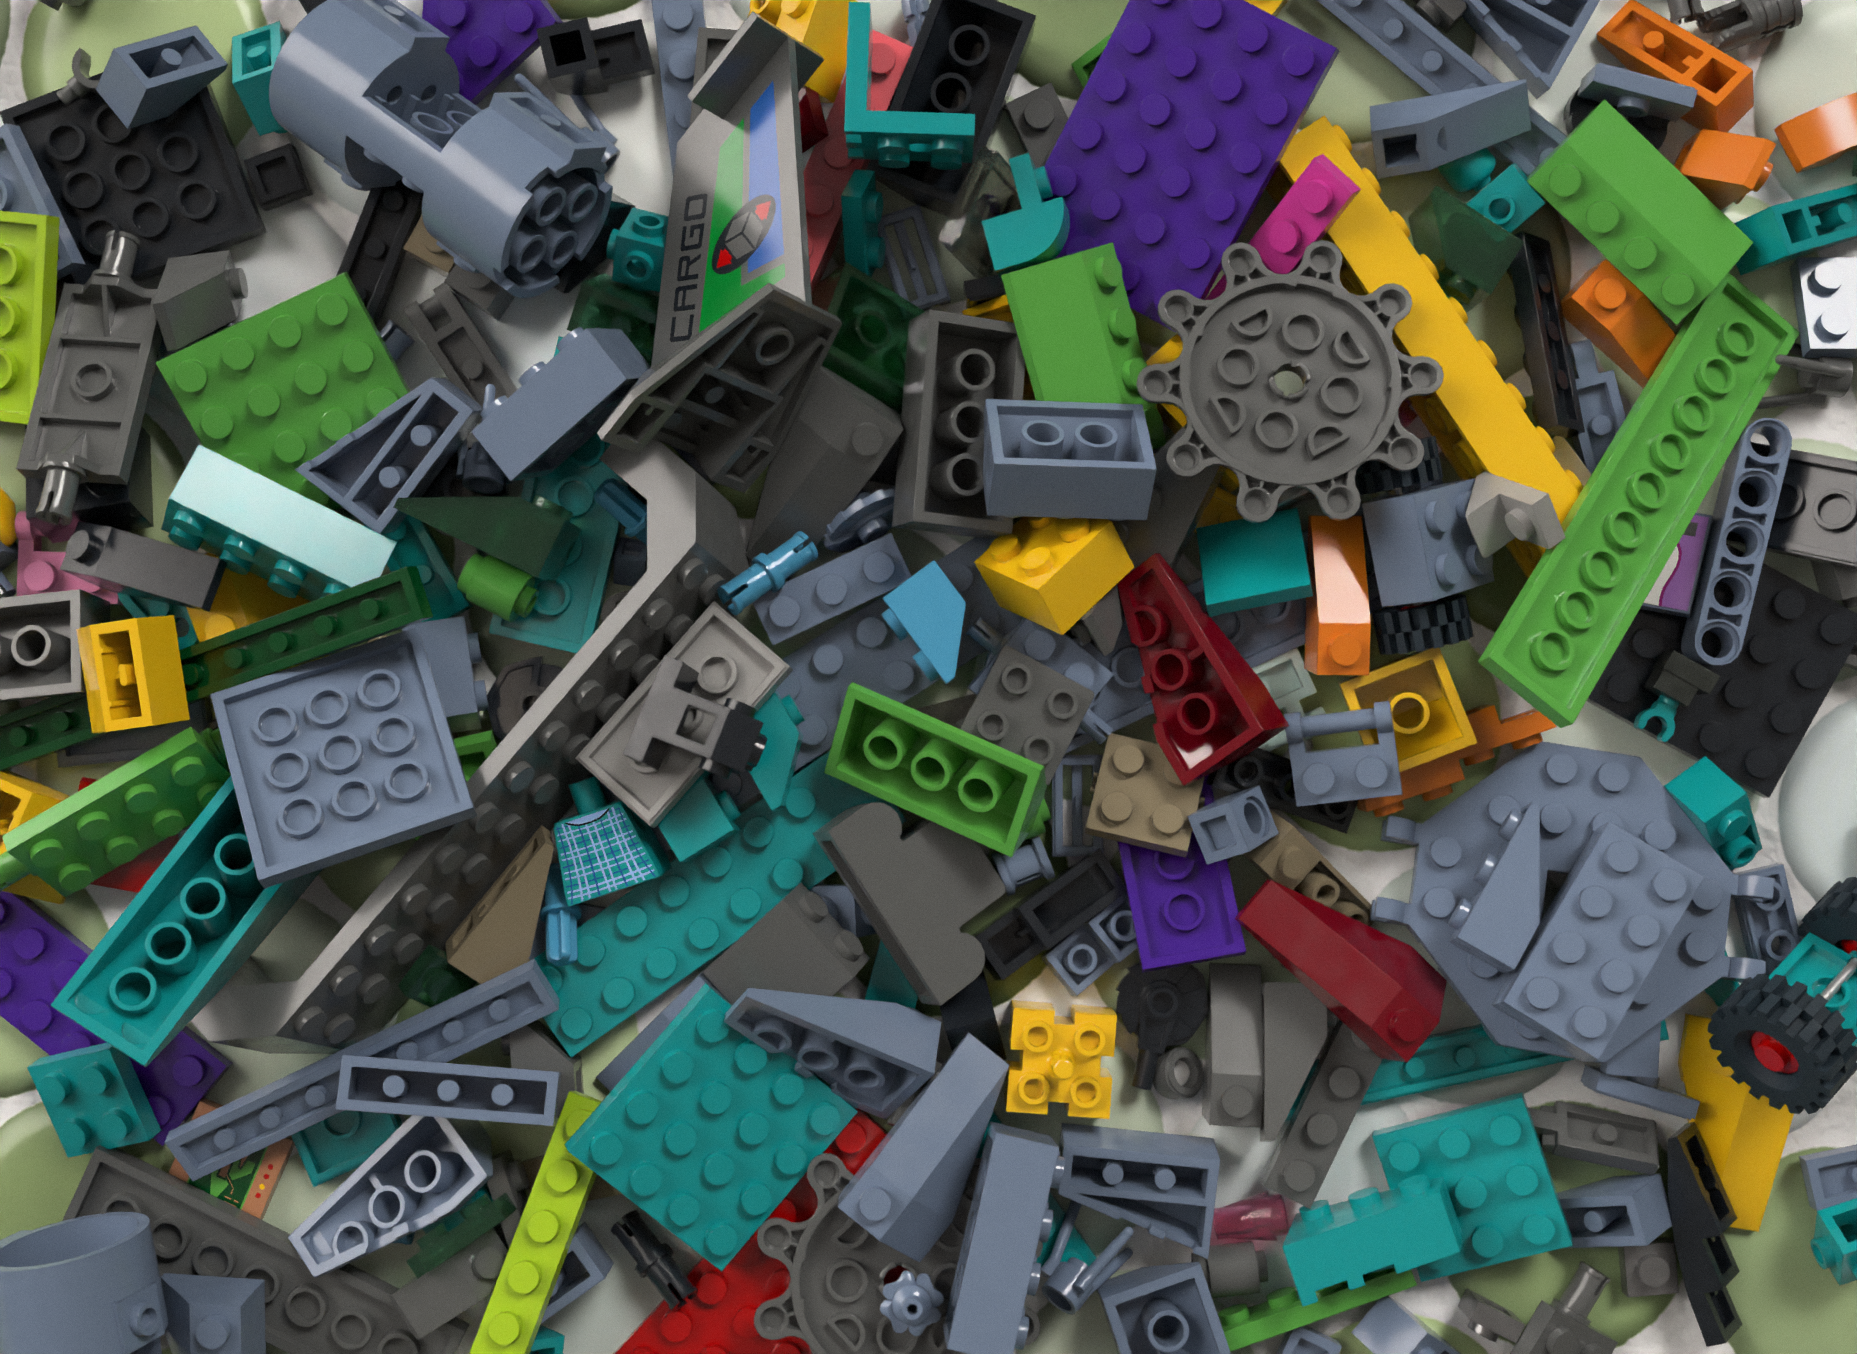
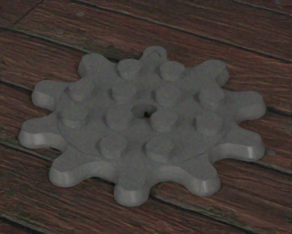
M1325 240L1312 242L1307 246L1302 256L1301 264L1296 270L1288 274H1277L1266 268L1256 248L1247 243H1234L1227 247L1222 255L1221 266L1226 276L1227 285L1225 291L1219 297L1213 300H1202L1184 290H1171L1161 297L1158 304V315L1161 321L1180 336L1183 343L1182 352L1173 362L1148 365L1142 369L1137 377L1136 387L1144 400L1150 403L1174 405L1182 410L1186 416V431L1182 437L1173 442L1169 447L1166 455L1167 466L1172 473L1182 478H1192L1211 466H1223L1230 469L1236 474L1239 481V492L1236 499L1238 513L1243 519L1251 523H1262L1270 519L1277 508L1278 500L1282 493L1296 487L1306 489L1314 494L1322 511L1329 518L1337 521L1348 520L1356 514L1360 507V494L1355 485V474L1360 465L1368 461H1377L1397 471L1408 472L1415 469L1422 462L1424 446L1417 436L1407 431L1401 425L1398 410L1401 403L1409 397L1426 396L1436 392L1443 382L1444 373L1442 367L1436 360L1430 357L1404 355L1393 344V328L1409 314L1412 307V298L1408 290L1401 285L1390 283L1379 287L1368 295H1355L1348 292L1340 281L1342 254L1335 244ZM1282 371L1294 372L1301 378L1303 389L1297 393L1285 396L1283 395L1284 392L1277 387L1274 376Z
M822 1153L815 1156L807 1168L808 1181L818 1198V1206L814 1215L803 1222H791L777 1217L765 1221L758 1230L757 1241L759 1248L764 1254L778 1259L786 1265L790 1273V1283L784 1294L761 1303L756 1309L754 1326L757 1332L763 1338L769 1340H777L787 1336L799 1337L809 1345L812 1354H966L947 1349L943 1323L981 1158H975L952 1223L919 1263L876 1239L838 1208V1196L853 1178L854 1174L846 1168L843 1161L836 1155ZM1038 1241L1035 1254L1037 1258L1041 1255L1043 1249V1242ZM898 1265L912 1272L915 1279L919 1274L927 1273L931 1278L934 1288L943 1293V1303L937 1307L941 1313L940 1320L927 1325L919 1336L912 1335L908 1328L903 1333H896L893 1330L891 1320L880 1311L881 1303L887 1300L883 1295V1287L885 1286L883 1279L890 1269ZM1024 1306L1025 1316L1029 1317V1328L1025 1346L1036 1340L1040 1333L1041 1325L1036 1313Z

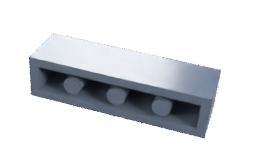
M342 1055L335 1109L556 1126L561 1072Z

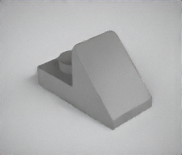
M1485 471L1476 476L1466 510V521L1483 558L1489 557L1514 538L1521 541L1526 540L1546 549H1551L1566 538L1548 493Z

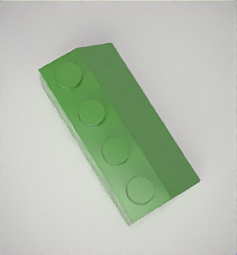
M1605 99L1527 177V182L1676 325L1721 283L1753 244V241Z
M1113 242L1001 275L1036 401L1142 404L1152 450L1164 446L1167 442L1163 431V420L1158 412L1156 403L1144 400L1136 387L1137 377L1141 370L1147 367L1139 342L1135 316L1131 311L1124 286L1122 267L1117 259Z
M854 682L848 686L824 771L825 774L1010 857L1015 854L1032 831L1047 788L1044 766Z

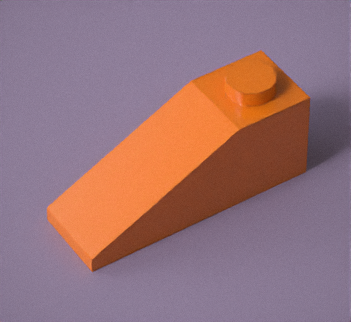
M1629 0L1596 34L1597 40L1628 70L1694 87L1695 90H1698L1694 107L1683 115L1681 119L1699 130L1708 129L1728 132L1754 106L1753 69L1678 25L1671 23L1668 19L1635 0Z
M1604 259L1588 270L1561 300L1563 317L1644 389L1676 336L1647 296L1609 261Z
M1309 515L1307 562L1313 596L1306 597L1304 669L1316 675H1369L1371 620L1362 516H1353L1348 520L1337 521L1326 515Z

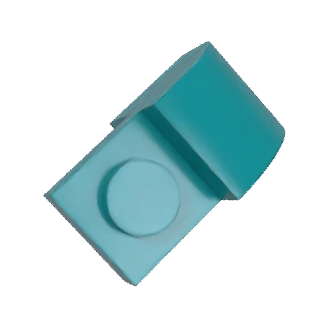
M1029 153L1009 159L1022 209L982 221L994 270L1001 281V275L1055 259L1063 249L1069 233L1070 217L1063 197L1044 201L1046 198L1053 197L1045 166L1036 168Z

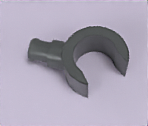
M81 48L76 51L72 60L74 76L67 81V85L56 93L67 106H70L78 97H84L90 91L100 95L96 91L100 80H91L89 76L91 56Z

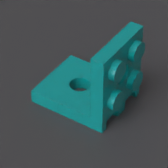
M849 2L844 123L848 159L878 160L880 166L888 168L908 167L910 161L931 162V167L942 170L959 169L962 167V163H972L975 114L871 110L873 52L871 5L869 2Z

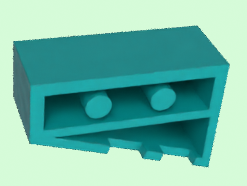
M1416 1175L1400 1181L1398 1188L1379 1193L1378 1188L1370 1187L1350 1194L1348 1201L1329 1205L1328 1200H1318L1313 1202L1310 1209L1302 1206L1299 1209L1300 1213L1295 1214L1282 1246L1298 1295L1304 1307L1318 1302L1315 1291L1346 1281L1348 1289L1353 1290L1366 1285L1363 1278L1365 1274L1394 1268L1395 1272L1399 1274L1460 1253L1463 1233L1444 1178L1439 1177L1429 1180L1427 1175Z

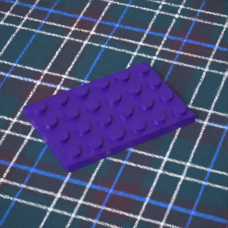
M1129 0L1045 164L1053 197L1046 198L1044 201L1063 197L1070 217V227L1066 243L1056 258L1113 242L1117 259L1122 267V278L1130 308L1172 330L1161 321L1158 315V304L1161 297L1171 290H1184L1196 298L1205 300L1222 269L1221 259L1223 252L1238 240L1340 51L1336 47L1244 0Z

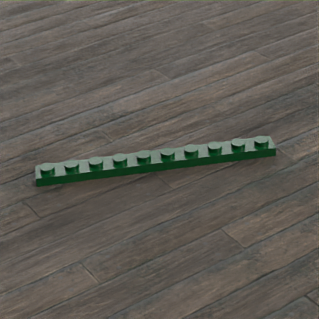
M417 566L401 568L179 650L188 705L210 698L212 693L313 661L432 618L433 614ZM86 693L50 697L0 716V771H7L115 731L92 733Z

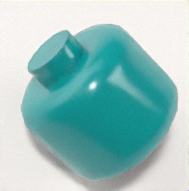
M1484 148L1437 168L1454 191L1462 193L1473 189L1477 192L1491 181L1489 175L1495 168L1496 159L1488 148Z

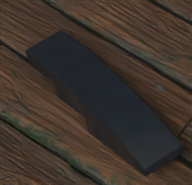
M1695 1122L1685 1124L1668 1138V1197L1674 1243L1686 1292L1705 1344L1709 1347L1726 1343L1742 1326L1740 1317L1726 1288L1740 1270L1723 1234L1737 1219V1216Z

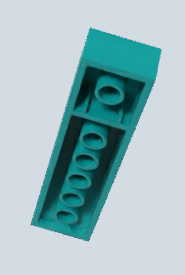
M230 775L54 999L51 1007L139 1064L147 1067L223 988L288 913L323 869L264 889L257 878Z

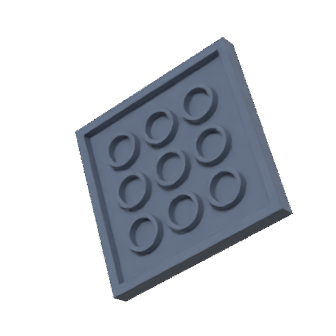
M417 627L210 694L257 878L264 889L477 816L423 639Z

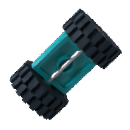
M1856 877L1846 878L1843 883L1838 881L1801 920L1803 923L1798 928V935L1804 938L1769 976L1766 973L1757 974L1753 979L1749 977L1744 980L1711 1016L1712 1020L1708 1024V1032L1713 1034L1709 1039L1711 1048L1722 1052L1717 1057L1722 1067L1730 1066L1734 1071L1730 1077L1738 1084L1744 1081L1751 1087L1749 1091L1751 1095L1758 1100L1762 1095L1769 1098V1106L1780 1110L1786 1104L1789 1112L1793 1114H1800L1804 1109L1808 1114L1816 1113L1820 1108L1823 1109L1857 1070Z

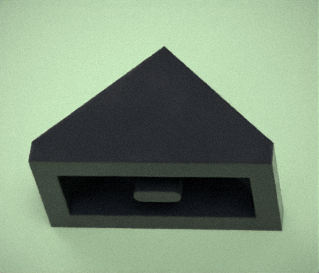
M982 969L980 975L973 982L940 1006L945 1031L952 1052L965 1035L970 1032L999 1057L1007 1060Z

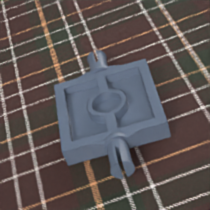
M981 617L974 621L973 624L984 632L988 638L973 626L969 627L966 634L971 636L989 653L987 654L983 669L967 687L975 695L978 694L1000 649L1004 646H1010L1092 690L1094 698L1079 727L1099 745L1107 739L1092 724L1105 735H1110L1113 727L1109 726L1090 709L1093 707L1096 695L1114 675L1068 635L1058 634L1026 618L1015 629L1003 636Z

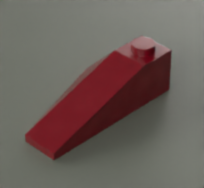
M1160 553L1152 555L1117 583L1131 642L1138 646L1145 676L1141 677L1144 693H1150L1157 723L1153 724L1156 740L1183 786L1189 785L1244 757L1289 727L1288 722L1261 679L1213 619L1209 617L1208 613Z
M1266 880L1235 917L1257 941L1380 1058L1407 1063L1439 1024L1447 980L1412 946L1273 880Z

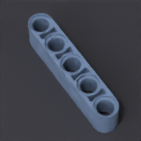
M1762 418L1746 426L1725 463L1691 617L1687 618L1681 643L1683 655L1707 669L1731 663L1738 657L1743 646L1792 447V436L1789 428L1775 418ZM1753 433L1760 434L1768 440L1770 444L1768 457L1758 455L1751 446ZM1741 483H1748L1756 489L1758 502L1755 507H1750L1741 501L1738 494ZM1729 532H1735L1744 539L1746 551L1742 557H1737L1728 550L1726 538ZM1718 581H1722L1732 588L1734 599L1730 607L1720 605L1714 597V587ZM1706 631H1711L1720 638L1721 651L1716 658L1707 655L1701 646V639Z

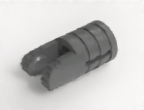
M1735 0L1706 11L1703 17L1696 20V24L1703 34L1713 33L1715 30L1732 26L1730 29L1715 35L1716 37L1710 43L1713 47L1726 53L1756 42L1760 38L1769 37L1773 33L1777 34L1785 31L1787 28L1791 29L1799 26L1803 18L1801 0Z

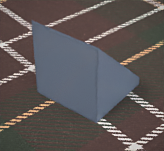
M620 537L614 554L613 584L634 586L647 571V546L638 539Z

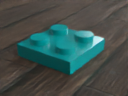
M107 1042L42 1057L27 1067L68 1158L93 1153L99 1145L112 1149L150 1141L161 1131L129 1056Z

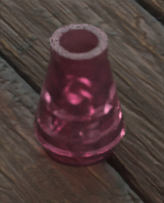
M1266 1190L1227 1206L1214 1208L1213 1224L1217 1240L1230 1238L1278 1242V1236L1287 1235L1289 1231L1284 1198L1279 1193L1270 1195L1269 1190Z

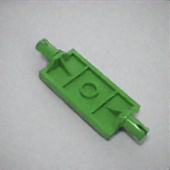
M190 726L4 834L2 838L7 851L0 855V891L32 874L33 876L40 877L61 895L67 897L194 823L231 775L219 728L216 730L207 728L197 733Z

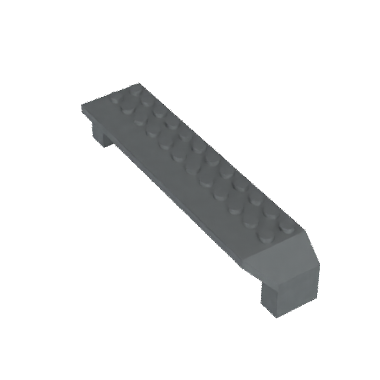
M651 439L640 454L611 444L599 458L647 499V571L467 781L477 816L421 835L297 981L274 983L257 963L249 957L223 988L191 1020L209 1042L269 1054H334L380 1032L446 954L445 942L542 825L551 831L554 823L558 822L574 804L568 785L594 776L575 759L577 755L713 601L732 617L734 616L727 609L733 603L732 599L723 604L718 596L717 588L728 583L749 568L735 506L664 444Z

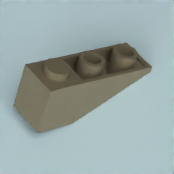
M1269 809L1279 834L1242 855L1268 880H1273L1361 923L1371 926L1375 922L1369 921L1371 904L1294 826Z

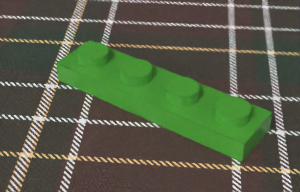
M1394 1268L1365 1274L1363 1278L1366 1285L1353 1290L1348 1289L1346 1281L1315 1291L1318 1302L1304 1307L1297 1290L1292 1286L1283 1287L1269 1293L1266 1296L1267 1301L1248 1307L1247 1304L1229 1306L1218 1313V1317L1230 1352L1417 1286L1412 1270L1397 1274Z

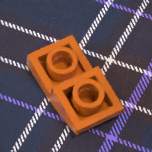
M1857 92L1803 113L1774 129L1796 173L1833 163L1846 152L1857 149Z

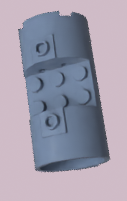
M327 0L314 8L298 23L288 36L272 70L269 84V102L273 116L279 125L324 157V163L340 173L342 181L354 189L370 191L371 188L395 186L396 182L402 179L403 184L408 188L423 193L422 218L427 232L437 240L436 244L452 255L454 263L460 268L472 273H483L511 295L518 298L538 296L559 284V277L555 274L573 256L582 261L597 239L608 215L613 186L605 181L604 171L608 167L601 161L607 147L529 92L494 93L489 107L484 110L480 109L459 94L460 81L458 69L452 57L445 52L450 37L397 0Z
M137 1212L93 1214L64 1220L34 1230H21L0 1240V1354H162L160 1336L165 1334L169 1319L148 1216Z

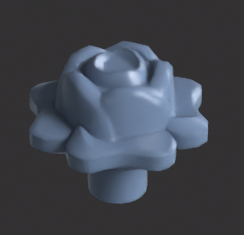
M905 1270L897 1281L888 1283L883 1287V1295L887 1300L881 1303L880 1311L891 1320L893 1330L896 1333H903L908 1328L912 1335L919 1336L927 1325L940 1320L941 1313L937 1307L943 1303V1293L934 1288L931 1278L927 1273H921L915 1279L912 1272Z

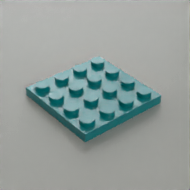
M705 983L565 1143V1146L574 1157L722 1271L804 1176L811 1160L827 1149L858 1111L840 1096L832 1093L829 1085L814 1074L805 1078L795 1071L794 1068L797 1060L783 1052L769 1053L725 1023V1014L732 1004Z

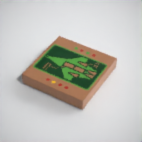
M204 1098L199 1101L191 1121L223 1105ZM291 1136L286 1137L195 1181L191 1180L175 1158L169 1174L263 1220L295 1144Z

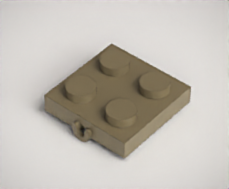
M1111 733L1107 738L1099 773L1094 772L1089 793L1094 795L1085 827V834L1186 858L1193 830L1187 816L1203 808L1205 798L1200 797L1204 777L1183 786L1159 744Z

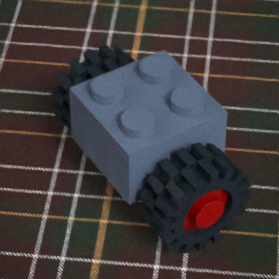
M1435 436L1419 438L1424 446V457L1422 462L1411 471L1400 472L1383 463L1368 461L1360 465L1355 474V485L1360 495L1386 491L1387 495L1385 498L1362 503L1381 605L1385 607L1372 613L1381 655L1425 651V649L1444 647L1443 645H1452L1459 643V641L1470 639L1474 635L1466 595L1453 594L1495 581L1492 570L1493 555L1486 558L1481 556L1466 521V510L1475 478L1408 491L1407 486L1443 478Z

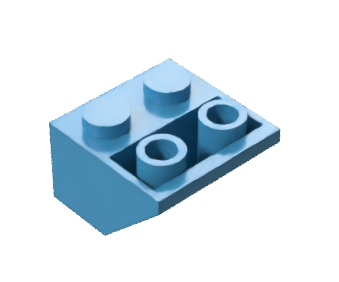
M933 560L883 597L884 603L889 609L881 615L900 641L907 636L912 639L920 650L912 657L929 681L932 683L940 677L943 683L947 685L955 678L966 602L935 560Z

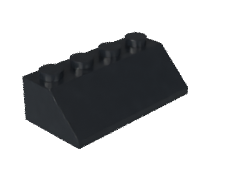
M931 0L889 111L975 114L972 163H962V167L959 169L942 170L931 167V162L910 161L908 167L888 168L880 166L878 160H870L866 170L875 171V179L912 203L919 204L924 208L962 222L1006 103L1033 37L1036 15L997 0Z

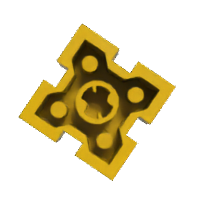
M1011 1000L1008 1041L1010 1049L1020 1050V1060H1007L1009 1068L1005 1078L1004 1092L1006 1112L1047 1115L1048 1102L1064 1103L1068 1116L1110 1119L1112 1076L1108 1068H1102L1100 1064L1101 1056L1114 1057L1117 1015L1113 1008L1072 1004L1071 1017L1055 1016L1052 1003Z

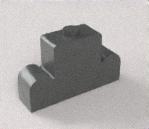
M866 803L852 806L812 833L923 1004L941 1006L980 975L985 964L983 947L973 935L960 932V927L1005 893L1004 883L987 858L989 855L987 846L923 817L902 831V823L897 812L891 806L884 803Z

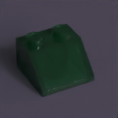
M1437 185L1413 209L1408 217L1415 250L1419 255L1423 253L1429 257L1439 274L1437 283L1448 298L1454 297L1462 305L1466 313L1491 295L1524 244V241Z

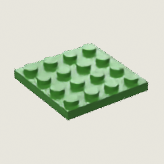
M347 271L156 362L157 367L204 447L333 511L342 506L295 469L336 444V441L348 433L354 432L375 418L379 412L410 392Z

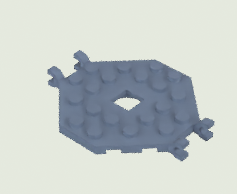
M1542 741L1526 748L1424 823H1416L1413 820L1395 816H1388L1387 820H1383L1380 841L1416 846L1409 903L1377 896L1376 900H1372L1369 921L1406 926L1417 942L1423 945L1438 965V970L1462 1002H1466L1496 1046L1580 1060L1492 1006L1511 971L1503 973L1448 942L1455 930L1448 925L1453 912L1463 898L1471 901L1480 885L1473 880L1479 865L1488 853L1496 856L1505 840L1498 836L1504 820L1513 808L1520 812L1524 806L1532 801L1540 805V922L1543 913L1547 872L1569 875L1595 829L1609 821L1705 877L1599 1060L1589 1062H1607L1718 979L1742 983L1747 978L1751 977L1753 979L1757 974H1764L1766 971V961L1725 956L1731 898L1762 903L1763 899L1771 900L1773 899L1775 878L1733 874L1641 757Z

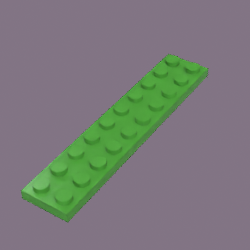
M1730 273L1689 313L1562 522L1561 527L1566 538L1551 549L1545 550L1478 661L1479 664L1559 728L1572 725L1781 367V365L1775 362L1776 356L1780 354L1788 355L1800 334L1797 329Z

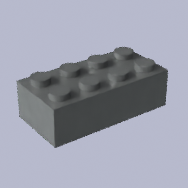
M931 309L909 321L901 412L903 431L899 437L892 527L985 539L1012 534L1013 518L987 515L983 486L985 399L1023 400L1025 360L1014 323Z

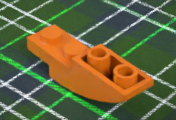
M1494 704L1480 705L1465 712L1478 743L1400 772L1402 795L1359 799L1357 809L1366 812L1373 810L1375 817H1382L1403 810L1405 807L1402 800L1420 794L1423 801L1453 793L1451 784L1465 780L1459 762L1460 759H1463L1465 766H1469L1494 758L1493 748L1508 743L1512 744L1513 750L1543 741L1541 732L1556 728V725L1536 708L1499 720Z

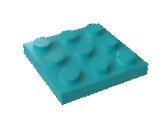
M1523 1092L1373 1131L1372 1138L1390 1190L1398 1188L1400 1181L1416 1175H1427L1429 1180L1443 1177L1463 1233L1460 1253L1416 1267L1421 1282L1573 1246L1572 1236Z

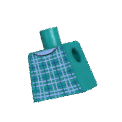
M595 776L568 785L578 814L554 823V834L568 907L660 877L672 868L651 827L621 799L607 803L600 780Z

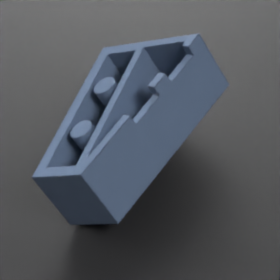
M1463 0L1467 4V9L1462 17L1519 80H1527V89L1538 99L1551 88L1600 0Z
M431 377L379 412L375 418L354 432L348 433L336 441V444L314 459L308 460L295 470L373 531L381 535L395 532L482 418L480 414L483 411V407L448 379Z
M1061 1123L1059 1151L1060 1156L1065 1157V1167L1058 1189L1059 1195L1117 1220L1121 1217L1148 1229V1233L1160 1239L1167 1237L1192 1248L1193 1253L1208 1259L1220 1158L1214 1138Z

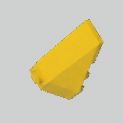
M1685 1013L1678 1058L1679 1074L1681 1081L1685 1084L1686 1095L1700 1101L1695 1119H1687L1688 1123H1696L1737 1216V1219L1729 1227L1759 1232L1794 1114L1789 1112L1786 1104L1780 1110L1769 1106V1098L1764 1095L1758 1100L1749 1093L1751 1087L1744 1081L1740 1084L1730 1077L1734 1073L1733 1069L1730 1066L1722 1067L1717 1060V1057L1722 1052L1711 1048L1709 1039L1713 1034L1708 1032V1024L1712 1020L1711 1017Z

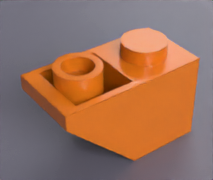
M1701 129L1684 143L1673 165L1718 209L1722 210L1732 203L1739 204L1750 191L1757 192L1760 190L1773 169V164L1768 162V159L1776 143L1765 138Z

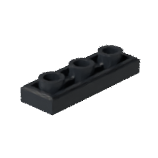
M1260 748L1209 774L1206 784L1233 794L1259 785L1268 806L1347 834L1358 804V800L1297 807L1290 759ZM1291 779V787L1285 793L1284 785L1287 780Z

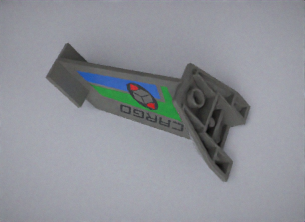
M753 11L687 95L693 103L704 109L677 142L651 368L641 375L597 432L602 441L638 454L642 452L651 439L691 453L711 481L743 493L749 489L777 456L842 325L837 316L813 305L811 295L798 92L824 59L819 53Z

